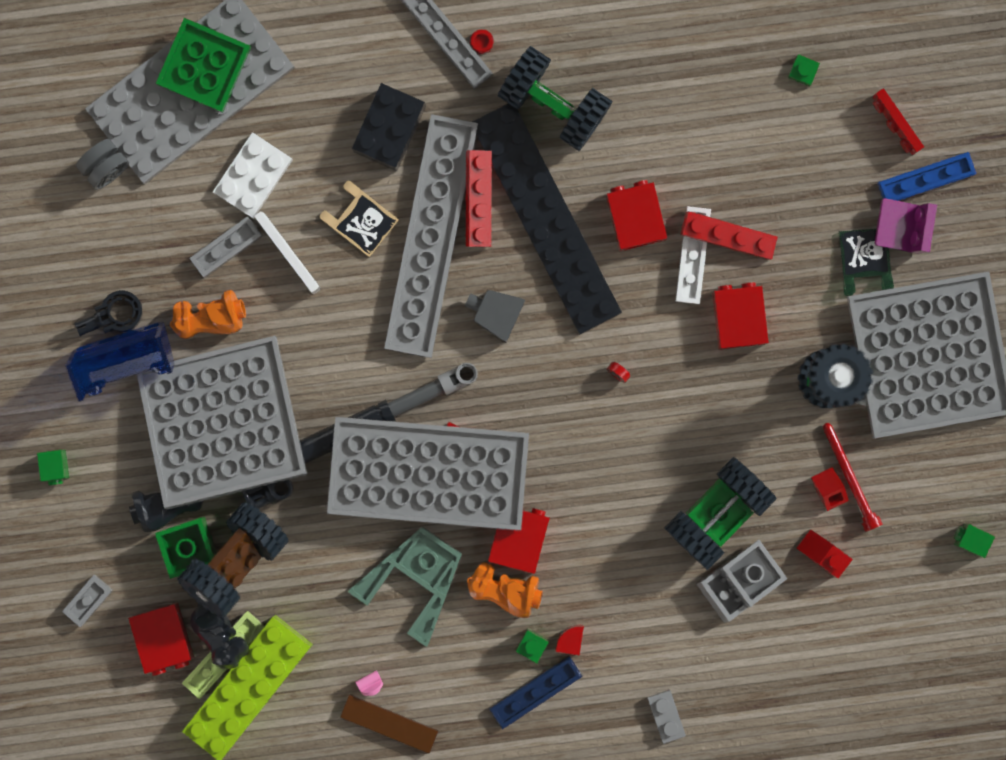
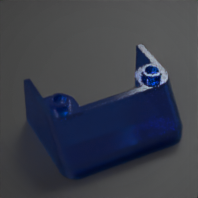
M157 322L80 346L71 352L65 366L78 402L84 400L86 394L88 396L100 394L102 388L107 383L151 370L152 372H157L158 375L170 374L173 372L175 363L164 322Z

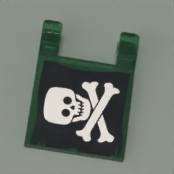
M877 228L839 231L843 291L845 296H852L855 293L854 278L881 276L882 290L894 288L889 248L875 246L874 244Z

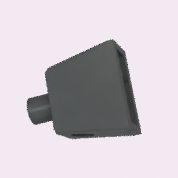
M487 290L484 299L470 293L465 307L477 312L474 318L475 323L507 343L525 300Z

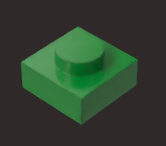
M798 54L788 78L810 87L820 63Z

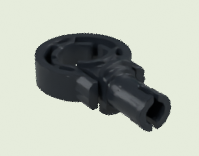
M119 290L109 294L101 305L94 307L96 313L93 316L74 322L78 329L80 337L99 328H103L105 334L113 330L116 332H128L140 323L143 309L141 302L133 293ZM117 296H127L133 299L131 301L125 298V302L130 303L133 307L132 318H135L136 311L138 312L136 320L129 326L125 325L131 323V319L119 322L111 316L112 306L116 302L122 301V297L114 299ZM109 316L108 319L102 321L101 318Z

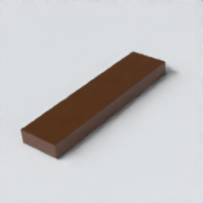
M349 694L340 718L426 753H430L439 731Z

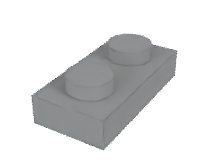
M93 575L62 612L75 624L82 627L111 594L113 589L98 576Z
M670 689L647 697L662 743L665 744L685 737L686 735Z

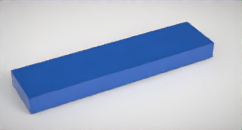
M969 152L880 181L877 184L882 199L900 201L974 176L976 171Z

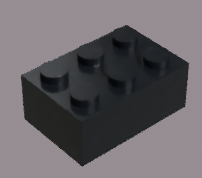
M381 83L353 144V152L398 171L426 108L425 102Z

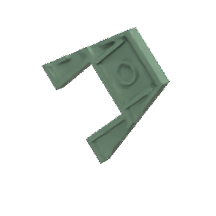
M422 526L356 583L348 593L368 606L394 567L405 573L434 594L407 632L408 635L427 647L462 553Z

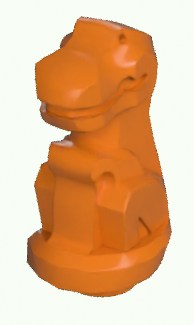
M233 290L225 291L221 299L214 300L208 304L199 303L197 305L199 311L193 313L192 305L189 302L179 301L173 307V318L170 322V327L183 339H190L198 333L233 334L242 329V318H246L245 305L242 299H237Z
M488 562L480 563L474 574L467 579L468 590L474 600H489L496 603L506 612L519 618H529L532 608H539L543 591L538 590V577L531 576L525 581L517 578L510 579L507 574H502L497 581L493 580L494 566L489 565Z

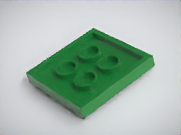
M184 18L155 84L223 113L251 50V46Z

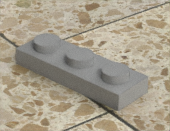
M247 216L190 257V260L203 278H206L263 236Z

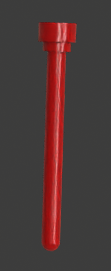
M825 423L823 425L825 435L863 514V522L861 524L865 532L883 525L880 516H876L875 512L872 513L832 425Z

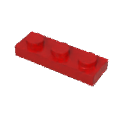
M883 88L872 96L874 108L878 113H883L887 118L886 124L892 133L896 132L901 139L900 145L905 152H910L913 156L922 150L924 145Z

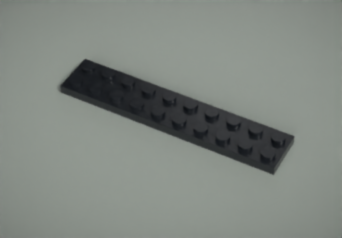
M506 104L472 121L478 123L476 135L484 151H492V166L579 335L621 314L622 311L518 110L510 104Z

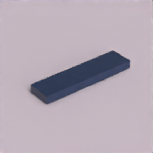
M568 656L489 708V710L503 730L583 676L571 657Z

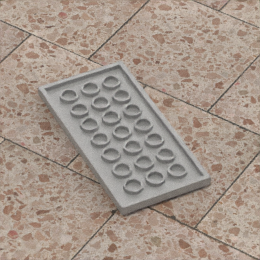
M224 0L196 22L251 46V50L223 113L155 84L174 40L85 108L108 139L113 142L118 151L129 161V166L144 184L153 179L295 68L243 0Z
M335 417L327 514L521 530L529 433Z

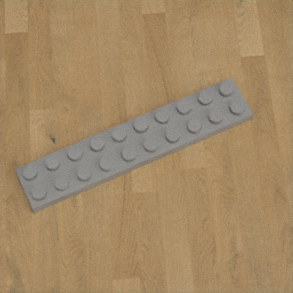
M431 114L384 349L432 358L466 188V151L473 150L478 123Z

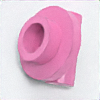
M377 670L355 682L361 694L365 696L376 695L383 686Z

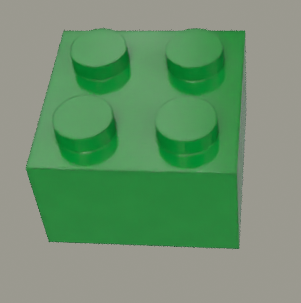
M205 517L155 533L170 579L180 576L193 559L200 560L205 565H208L217 555Z

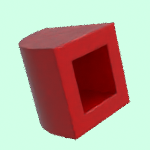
M833 467L811 477L813 485L827 511L849 501L845 486Z
M573 625L565 629L557 639L555 651L580 656L584 626Z

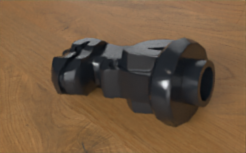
M136 491L132 493L134 505L129 506V511L134 524L141 523L144 532H154L184 512L199 511L202 508L203 501L166 510L163 506L161 492L144 495L142 492Z
M197 604V608L191 614L190 624L196 635L209 647L213 664L221 669L238 667L239 661L249 652L248 643L242 637L230 639V637L236 635V630L232 627L228 615L225 618H220L216 614H212L210 610H206L203 605Z

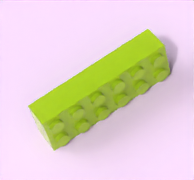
M274 615L251 643L248 654L239 661L238 667L232 668L182 732L215 759L222 760L313 644L277 615Z

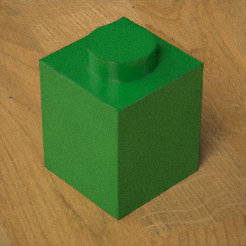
M66 450L37 453L41 482L48 481V486L63 484L62 479L69 478Z
M964 523L963 527L959 526L955 532L954 539L956 541L954 545L980 558H986L995 536Z
M527 628L516 648V652L538 663L549 641Z

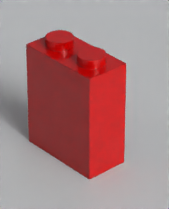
M647 180L633 183L634 187L625 189L624 186L611 188V193H607L606 199L619 252L667 240L654 182L648 183Z
M756 282L741 284L742 288L732 289V285L718 286V291L712 293L719 350L769 343L763 287L756 286Z
M532 508L531 512L523 510L521 530L497 528L488 562L535 574L550 517L545 516L546 511Z
M178 603L128 618L144 674L151 672L152 676L165 673L166 667L175 665V669L190 665L189 660L194 658V654Z

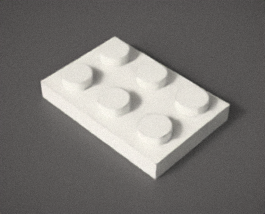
M252 132L213 193L254 219V216L259 212L293 159Z

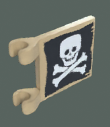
M348 180L343 188L354 196L355 199L338 220L325 210L320 214V219L370 257L399 219Z

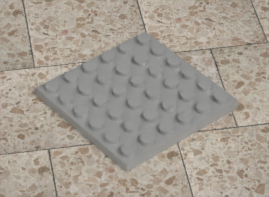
M989 272L847 297L856 349L865 353V358H869L871 362L869 364L870 368H873V374H871L873 383L869 386L870 391L868 394H865L873 439L1006 415V359Z
M276 336L136 370L164 509H172L307 475Z

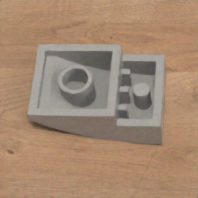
M757 540L708 574L696 585L722 621L726 623L761 600L787 580V577L761 541Z

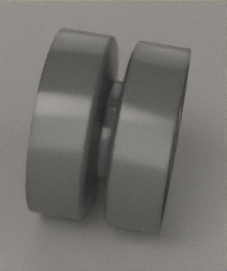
M105 139L94 145L76 163L77 169L83 176H88L87 181L95 190L102 189L113 182L129 165V161L121 152L117 153L118 148L110 139Z

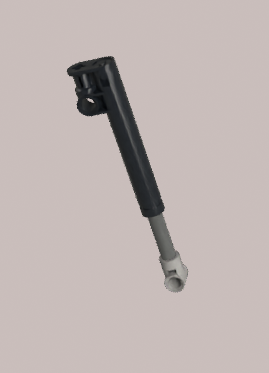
M463 363L437 376V380L389 403L385 399L379 402L378 405L368 407L347 418L395 422L396 416L444 393L449 395L473 384L478 376L477 369L471 363ZM469 367L473 370L474 376L471 380L465 381L461 379L460 372L463 368ZM335 424L300 440L305 464L332 452ZM291 479L281 481L288 486V491L283 496L276 492V485L279 482L244 490L242 493L247 504L249 503L254 508L260 509L268 504L274 505L289 498L293 493L294 487ZM265 496V498L256 502L257 499Z

